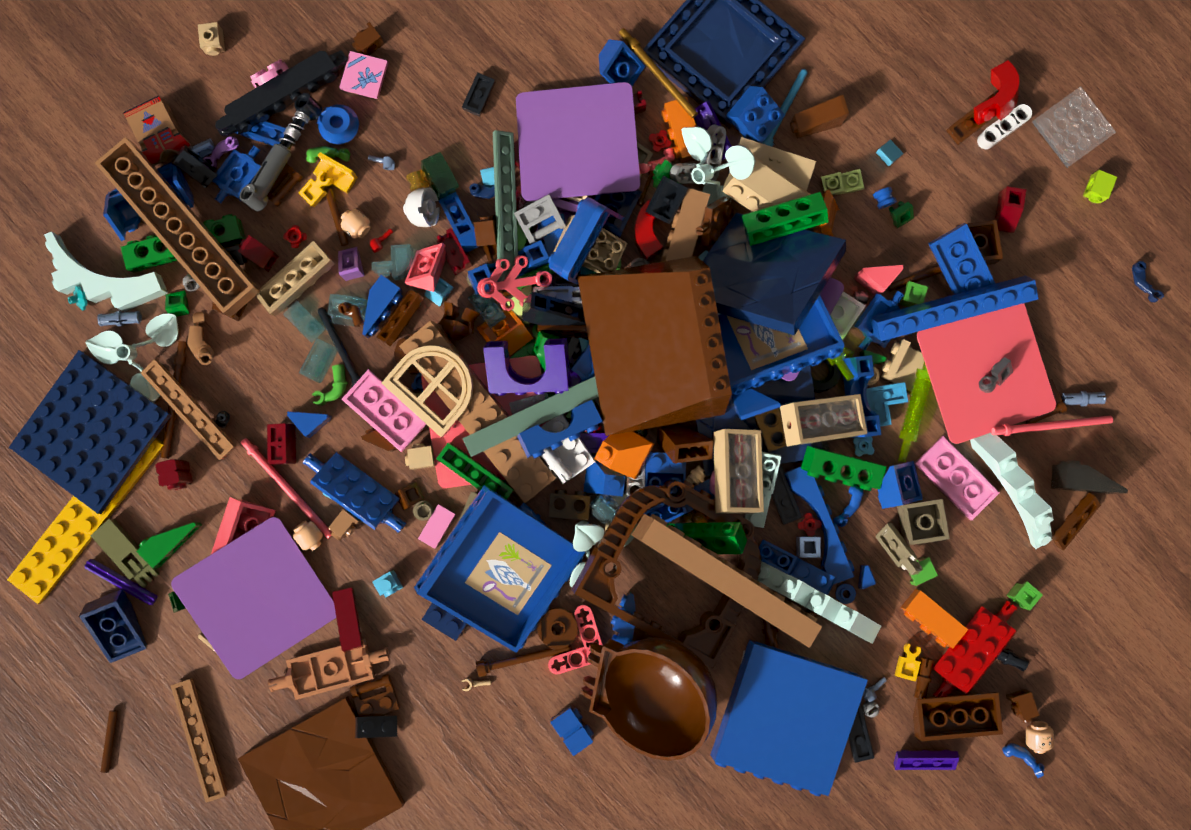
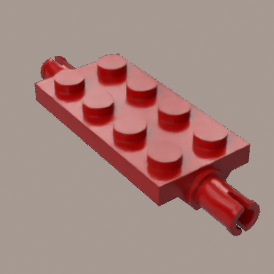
M1006 601L997 614H992L981 606L967 624V632L954 648H948L933 667V670L941 675L944 681L933 694L934 697H947L953 689H959L966 695L970 693L1017 633L1007 623L1015 610L1018 609L1015 605H1011L1009 601Z

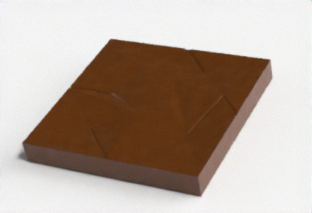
M349 696L238 758L275 830H363L404 806L405 801L371 738H355V718L359 717Z

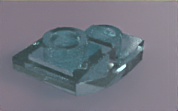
M474 292L467 298L473 307L481 313L480 316L490 329L506 318L492 297L484 298L480 294L476 295Z
M297 300L283 313L311 343L325 330Z

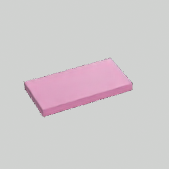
M368 369L342 400L399 451L403 452L427 424L381 384L383 381Z
M941 436L914 463L969 520H973L1000 493L944 436Z

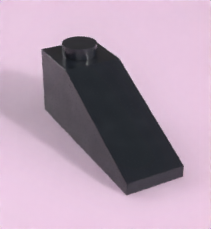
M533 291L523 303L522 321L537 325H586L582 305Z

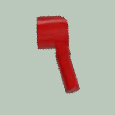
M391 229L379 238H374L370 241V247L374 253L383 249L381 242L393 233Z

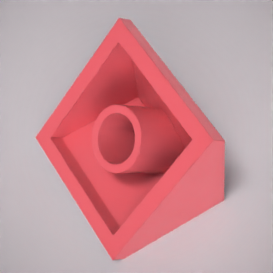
M440 243L416 251L405 280L407 285L432 292L435 291L446 261L445 244Z
M903 265L862 268L854 277L859 284L875 296L888 288L903 270Z

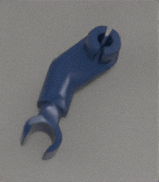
M473 183L469 187L471 194L475 197L487 199L495 197V185L487 187Z
M1139 261L1132 266L1134 284L1144 293H1148L1149 301L1155 303L1162 299L1164 294L1159 290H1154L1152 285L1146 281V263Z

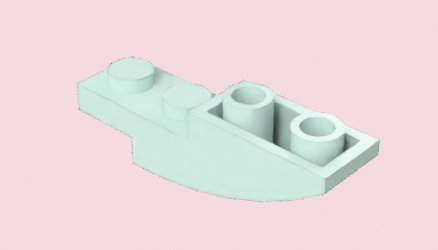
M762 452L764 512L745 514V519L750 521L755 527L764 528L781 455Z

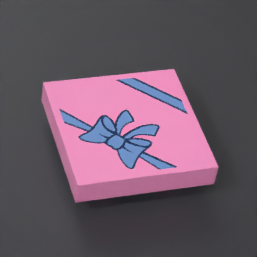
M350 51L340 89L378 99L388 67V61Z

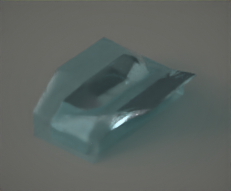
M330 294L327 314L331 316L334 324L354 326L352 318L340 313L338 310V306L344 302L358 306L362 318L365 320L367 299Z

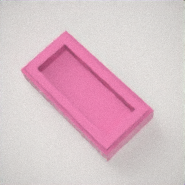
M438 504L418 539L436 549L456 514Z

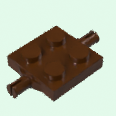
M723 196L705 207L703 223L696 228V233L702 235L701 245L709 247L715 243L728 225L729 217L734 215V209L730 205L731 198Z

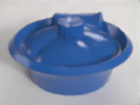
M340 104L324 107L316 122L321 136L332 144L349 142L355 137L359 128V120L356 113L350 107Z

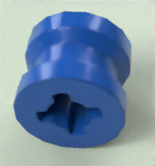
M891 187L881 189L873 194L874 199L878 202V209L886 208L897 202L896 198L892 196L893 190Z

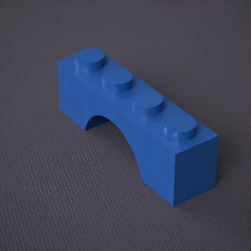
M541 240L522 248L518 252V256H525L528 259L527 266L522 268L519 276L548 264L549 256ZM522 258L519 260L520 265L523 264ZM496 263L484 264L468 271V278L476 295L479 294L477 289L479 281L491 276L496 269ZM488 284L484 287L485 291L489 290Z
M872 355L841 359L845 396L861 395L867 434L850 438L881 435L879 415L870 408L866 395L867 384L871 377L874 376Z
M590 400L571 410V421L566 430L552 433L536 425L519 433L517 438L527 458L533 456L535 459L544 455V450L550 447L552 450L563 446L562 442L567 439L571 442L580 438V433L586 430L588 433L599 429L598 425L602 422V419L593 401Z

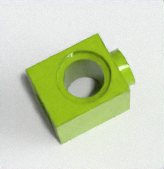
M1101 170L1096 171L1090 176L1083 196L1089 198L1088 200L1093 203L1106 201L1111 195L1117 177Z

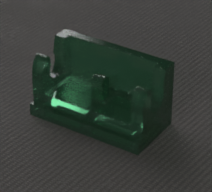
M441 152L421 160V169L430 186L435 191L438 200L456 192L455 189L459 187V184Z

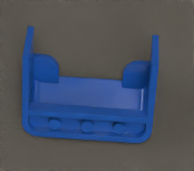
M171 162L157 168L159 173L190 208L194 207V196L182 170ZM116 188L106 195L103 215L120 240L123 241L127 231L133 232L139 228L138 224L142 218Z
M589 197L579 202L574 218L555 253H552L548 260L551 270L575 284H578L576 275L609 215L611 214L622 221L625 218Z

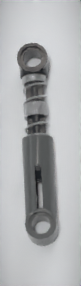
M308 93L298 96L294 103L296 113L292 118L293 122L288 124L283 133L284 137L279 139V144L273 145L252 182L246 185L240 192V200L255 211H260L267 205V195L292 155L289 152L291 151L290 148L295 144L294 141H298L301 136L300 131L304 130L303 126L308 124L309 120L317 119L322 112V106Z

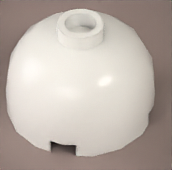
M418 188L408 194L403 210L412 224L418 227H432L439 220L440 208H436L435 201H438V197L432 188Z

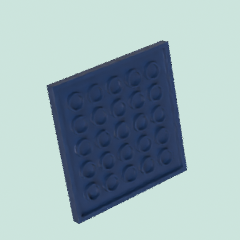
M78 350L9 448L94 512L102 514L172 415L89 355Z

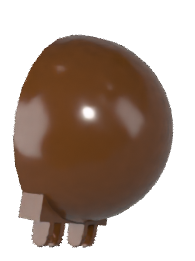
M645 638L632 641L626 645L613 639H609L604 645L590 644L589 651L592 654L588 655L587 661L598 667L596 678L591 676L584 677L583 684L585 686L582 687L581 694L591 700L589 712L603 718L611 731L625 745L650 758L671 761L683 759L694 754L705 743L716 720L717 693L715 683L708 668L691 649L665 638Z

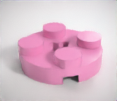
M280 59L267 66L269 71L266 72L264 68L250 76L254 87L262 85L289 69L285 61L282 62Z

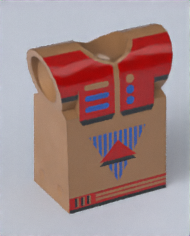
M159 95L123 112L141 146L142 153L154 167L165 162L170 156L176 155L184 145L190 149L193 148L190 142L182 135L183 133L168 103Z

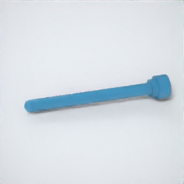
M806 69L800 71L780 108L785 115L808 72ZM783 118L762 144L773 147V137Z

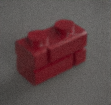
M170 459L155 464L156 472L159 474V486L167 487L168 490L175 489L176 491L186 489L187 485L193 482L192 475L189 473L190 465L188 461Z

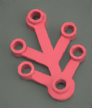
M519 255L514 259L515 265L504 281L497 282L503 271L508 270L510 263L507 259H498L496 261V269L491 276L479 281L477 287L479 294L484 298L493 297L501 304L503 310L511 311L515 306L514 301L505 298L498 290L505 289L519 300V304L523 307L524 299L528 296L516 287L537 284L540 287H548L552 282V275L547 271H539L535 276L516 279L522 268L528 264V259L525 256ZM521 258L523 259L522 265L519 264ZM502 261L505 262L504 268H501L500 266ZM541 275H542L543 278H544L542 282H540V276H541ZM486 284L489 285L488 291H485L484 289ZM507 301L510 302V306L508 308H506L505 306Z

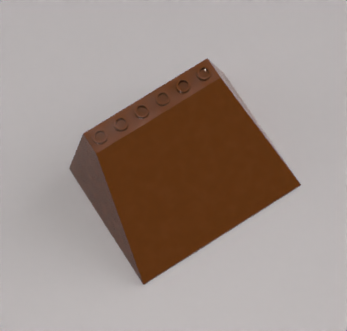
M693 256L577 276L605 436L725 415L732 392L710 268L701 259Z

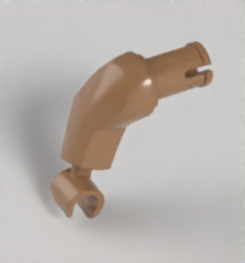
M197 312L193 314L194 326H189L187 344L195 358L202 365H209L212 362L211 359L213 358L214 351L204 340L203 327L198 324L205 323L203 312Z

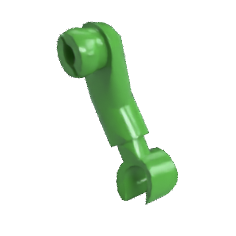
M322 146L310 148L306 152V160L310 163L317 162L320 152L329 157H339L344 161L350 160L348 149H340L338 151L336 148Z

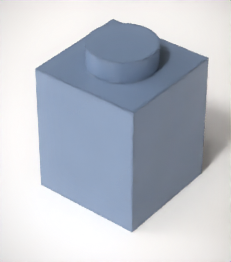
M796 537V557L821 558L820 537Z

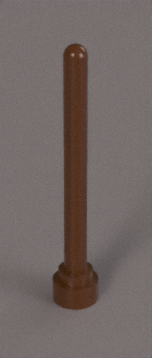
M569 645L564 649L549 648L493 662L476 661L478 676H487V673H491V670L563 654L571 651L572 647Z

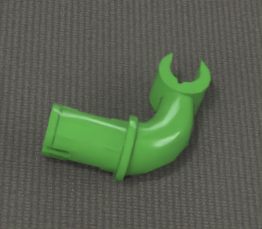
M344 365L332 366L333 389L327 393L315 391L312 395L321 397L319 401L313 403L322 406L326 402L337 400L342 396L348 385L345 378Z

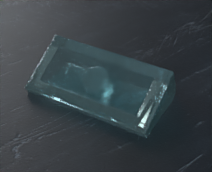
M317 338L299 373L321 383L337 353L336 347Z

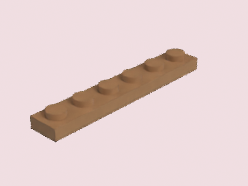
M154 359L141 372L144 378L219 460H223L237 447L158 359Z
M193 678L173 684L171 689L205 802L228 795Z

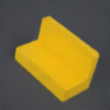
M320 152L318 157L321 160L313 174L317 176L320 171L326 172L327 174L323 180L333 179L332 185L348 194L358 177L351 169Z

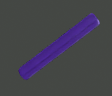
M89 559L84 566L88 571L123 589L148 605H153L158 598L154 593L94 559Z

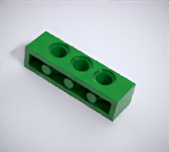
M820 192L742 215L744 229L750 246L829 222L828 210Z
M451 442L446 444L436 458L478 490H481L485 485L505 499L514 490L509 484Z
M807 446L801 469L808 471L807 475L819 478V475L825 476V480L836 483L837 479L843 480L842 484L854 487L855 484H859L861 489L872 491V488L880 490L886 466ZM827 461V467L824 469V463ZM843 466H845L844 472L841 473Z
M741 522L668 523L666 526L671 525L685 533L686 536L696 540L703 547L717 555L742 554L747 542Z

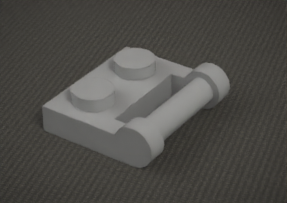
M550 195L514 213L530 245L536 243V240L559 228L563 229L566 227ZM554 216L555 222L531 233L529 228Z

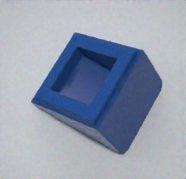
M865 564L861 565L858 588L865 589L875 585L876 581L870 567Z

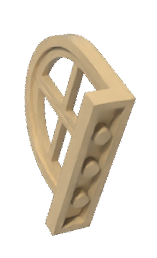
M437 345L423 346L409 352L381 383L440 437L447 435L451 430L450 428L466 411L473 395V378L466 362L451 349ZM426 356H438L449 362L434 377L417 360ZM412 364L432 381L419 397L399 381ZM454 367L459 372L462 381L460 399L441 383ZM437 386L457 403L444 420L424 403Z

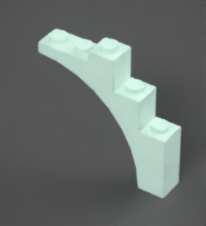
M52 231L44 234L47 240L45 245L52 253L54 258L52 260L53 265L58 270L51 274L54 279L52 280L53 286L59 292L68 295L75 290V286H80L84 290L87 300L98 303L111 297L113 306L124 312L168 294L161 275L155 272L130 278L106 277L96 274L85 268L73 257L60 235Z
M992 433L971 439L972 448L990 467L1016 506L1024 522L1031 545L1035 549L1047 545L1052 540L1050 522L1054 520L1052 508L1036 493L1034 480L1018 466L1016 452L1000 437L992 435Z
M761 562V572L757 581L873 644L881 625L806 583Z

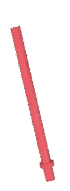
M1110 415L1012 426L1003 424L1001 427H993L991 433L992 435L1010 436L1013 433L1109 424L1113 422V417Z
M247 438L243 439L240 443L247 450V454L255 458L306 516L315 523L326 538L329 539L332 536V531L328 529L327 525L271 464H268L266 458L258 451L259 448L253 445Z

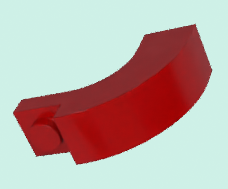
M1009 60L991 69V84L999 92L992 98L974 107V121L978 125L991 120L995 116L999 120L1004 119L1013 111L1018 102L1019 75Z
M651 199L641 208L636 219L634 232L638 251L646 261L659 254L663 249V246L653 232V222L656 217L645 212Z

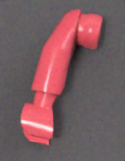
M673 148L663 150L665 157L650 161L647 164H639V173L645 174L654 170L658 163L662 164L665 159L670 163L674 161L675 154Z

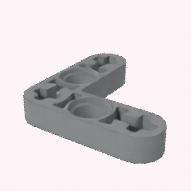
M714 124L707 130L712 139V148L707 151L709 157L704 163L713 166V168L721 166L726 139L725 128ZM715 149V156L711 159L710 154ZM699 163L675 164L670 170V178L678 183H695L691 174ZM720 170L716 171L710 180L716 181Z

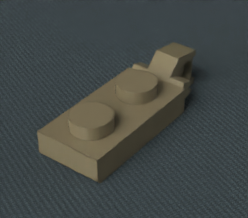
M887 523L876 535V539L898 567L907 570L910 575H918L923 568L916 561L918 559L894 525Z

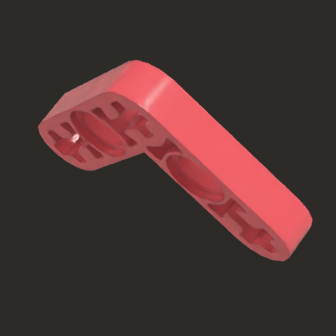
M588 605L578 606L574 613L584 646L551 657L548 668L553 674H562L590 665L587 661L588 655L591 652L589 651L590 645L587 646L586 643H591L598 639L599 643L597 644L603 645L593 612ZM581 608L589 611L586 618L588 622L592 620L593 624H586L581 627L580 623H584L583 618L578 617ZM589 627L595 630V636L591 639L584 636V630ZM579 653L582 656L581 663H572L571 655ZM563 656H567L568 663L571 666L567 668L566 664L560 666V670L552 667L555 659L558 662L565 661Z

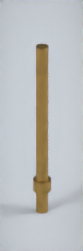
M622 28L619 31V35L626 41L631 51L638 55L692 119L695 118L698 112L640 47V42L633 38L625 28Z

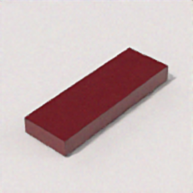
M353 588L332 592L342 651L346 652L362 648L363 642Z

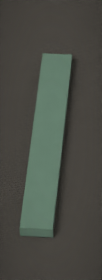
M495 130L493 132L497 260L503 258L507 259L510 263L508 270L503 271L498 279V282L504 281L515 265L514 259L518 256L517 218L514 215L517 212L514 133ZM504 261L500 264L501 268L505 267Z
M595 376L569 388V391H564L562 394L558 393L462 438L470 456L479 454L517 436L529 428L540 425L599 397Z

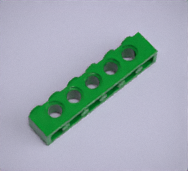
M228 214L216 221L206 220L203 222L224 248L240 244L246 238L242 222L236 215ZM225 228L224 234L218 236L219 230ZM157 235L148 236L143 241H129L127 245L121 246L125 267L133 273L178 260L168 248L162 252L164 244ZM148 249V254L143 257L144 250Z

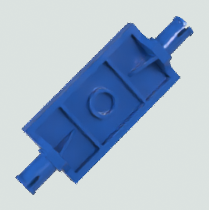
M337 452L327 463L321 462L311 453L304 459L303 464L316 472L310 483L373 530L381 523H386L397 533H400L401 529L405 527L406 522L395 516L392 511L400 498Z

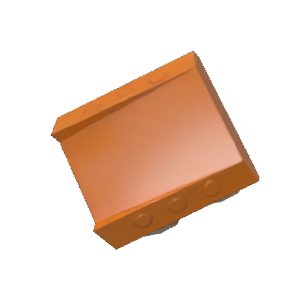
M826 190L822 197L828 210L829 222L813 227V232L833 237L832 230L836 211L840 209L830 190Z

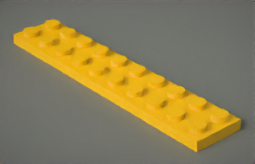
M155 438L102 514H97L73 496L7 580L34 602L42 604L93 539L90 535L109 519L162 451L163 443Z

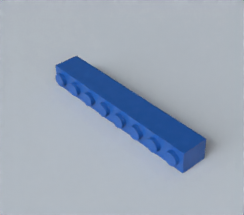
M1022 276L871 317L873 333L878 340L885 341L1038 300L1036 281L1028 276Z

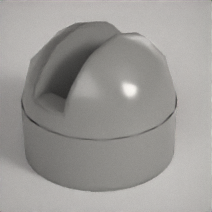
M190 274L183 278V285L187 291H195L200 287Z
M866 701L862 706L863 713L868 717L873 718L879 714V705L874 701ZM876 706V709L869 714L868 712Z

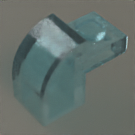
M410 244L391 245V261L372 262V271L378 274V276H389V273H392L394 280L406 277L414 259L412 246Z

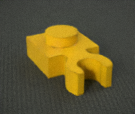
M320 171L317 174L316 181L310 179L299 192L312 207H315L327 194L324 188L332 185L334 181L331 178L324 181L323 178L327 174L324 171Z
M906 643L904 645L905 657L899 656L894 675L916 682L921 662L915 659L921 653V647L916 646L915 651L911 653L909 650L910 644Z

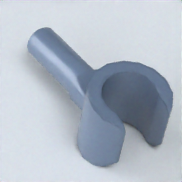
M368 156V160L383 163V169L394 170L395 162L390 157Z
M884 677L872 687L864 690L863 696L866 701L871 702L877 698L875 691L887 681Z

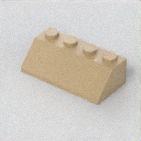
M754 156L755 165L752 174L746 179L739 180L730 173L725 180L722 192L752 212L810 195V193L756 156Z
M313 241L260 288L261 292L256 296L271 315L277 316L295 299L299 298L307 288L315 284L316 280L328 272L335 263Z

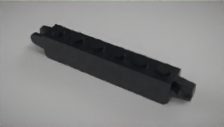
M319 51L226 105L224 109L226 115L216 121V129H218L221 136H228L236 131L239 135L250 131L253 126L267 121L270 116L277 112L284 111L286 107L295 103L301 94L314 93L323 85L333 82L339 77L338 71L346 65L347 57L342 51L328 55L326 51Z

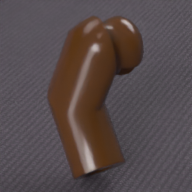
M348 302L341 303L338 306L340 313L352 318L355 327L364 325L358 306Z

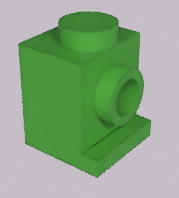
M1026 581L1024 584L1016 583L1007 596L1022 609L1031 610L1043 594Z

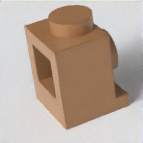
M342 509L328 529L332 531L331 535L335 539L341 541L342 538L349 537L356 529L354 527L355 524H361L362 521L348 510Z

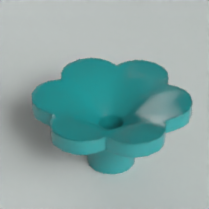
M75 286L74 296H69L68 302L70 304L76 303L82 311L86 310L87 300L85 292L80 286Z

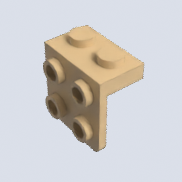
M903 339L893 345L891 358L885 362L881 378L894 384L905 382L906 390L918 393L928 371L922 353L910 348L911 342Z

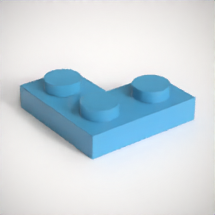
M905 382L866 389L868 404L879 415L880 427L892 425L888 405L908 402Z

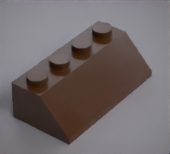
M999 693L916 699L913 713L915 737L920 741L1002 735Z

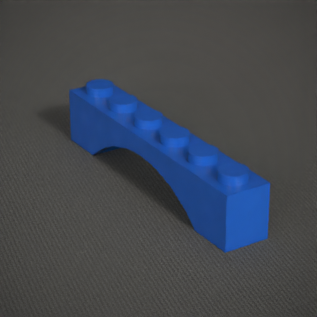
M800 466L785 472V476L791 491L809 504L822 523L824 553L820 566L823 571L837 578L834 584L854 577L852 573L854 566L851 560L846 558V546L843 541L839 540L837 535L839 534L838 526L835 522L832 523L830 515H832L831 509L828 504L824 503L822 498L824 491L821 485H817L815 477L808 476V471L801 469Z

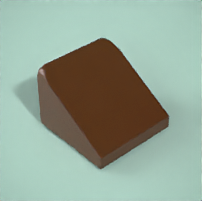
M416 482L395 492V495L400 498L399 503L403 510L414 506L419 501L425 500Z

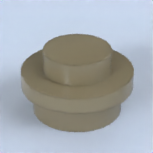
M419 501L414 505L413 514L418 520H428L433 514V507L428 501Z

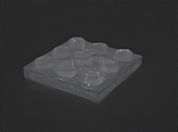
M1081 86L1032 121L1067 168L1116 133Z

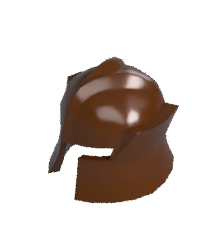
M443 302L444 315L438 324L442 325V329L448 334V337L458 341L467 337L470 333L474 334V322L481 313L468 307L464 309L453 305V303Z

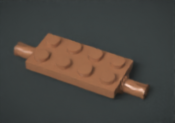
M362 639V648L343 652L340 645L286 660L287 673L285 676L269 679L268 685L277 684L269 687L271 692L288 687L292 689L295 700L374 679L375 675L372 666L380 662L390 661L389 655L381 656L389 653L388 649L384 648L369 652L366 639Z

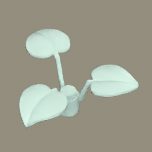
M701 127L682 128L683 139L689 154L695 160L701 161L697 164V168L693 169L691 175L695 183L706 184L703 192L710 194L707 206L723 196L731 198L722 192L724 186H720L719 181L710 179L713 178L716 171L729 167L730 173L736 179L748 178L752 174L755 165L753 153L744 146H732L725 154L728 163L713 168L709 164H704L709 157L707 151L712 148V139L708 131Z
M162 314L150 320L145 330L146 334L152 338L148 341L126 345L123 344V340L118 333L104 331L88 339L86 345L91 353L105 364H114L119 360H124L142 372L144 368L134 362L138 354L136 348L151 344L154 341L161 347L172 345L177 340L179 333L177 317L174 314ZM137 373L132 377L130 386L153 402L160 397V394L141 373Z
M582 520L575 525L573 547L578 552L585 551L588 559L590 556L589 549L603 538L604 529L599 525L589 524L587 520ZM630 534L624 547L634 539V536ZM586 562L579 563L573 570L570 577L571 587L575 584Z

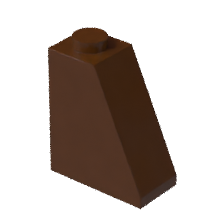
M844 95L794 114L790 122L792 133H795L798 139L840 127L849 114Z
M679 423L658 427L657 443L673 463L712 459L713 440Z

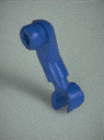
M858 485L849 488V493L852 495L849 505L841 515L833 519V522L840 527L846 526L847 518L851 517L860 506L864 492Z
M1009 743L1003 747L1002 750L1006 757L1013 755L1021 758L1033 769L1037 778L1044 776V765L1041 763L1037 764L1036 759L1027 748L1014 743Z

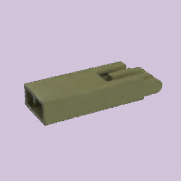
M108 519L90 535L128 579H135L141 587L145 588L148 585L143 578L148 582L154 580L149 573L155 577L159 575L156 568L153 569L136 552L140 547L115 519ZM132 553L140 563L137 565L134 559L129 561L126 557Z

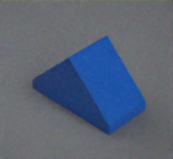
M287 412L290 420L308 438H311L332 418V416L327 414Z

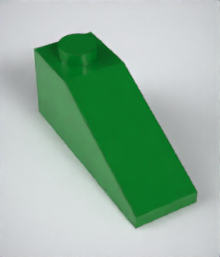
M193 522L150 538L147 537L140 543V548L136 552L153 569L160 568L202 524L200 522Z

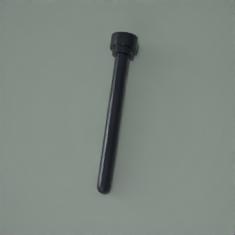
M320 307L318 314L352 378L351 387H353L361 377L353 365L326 310Z

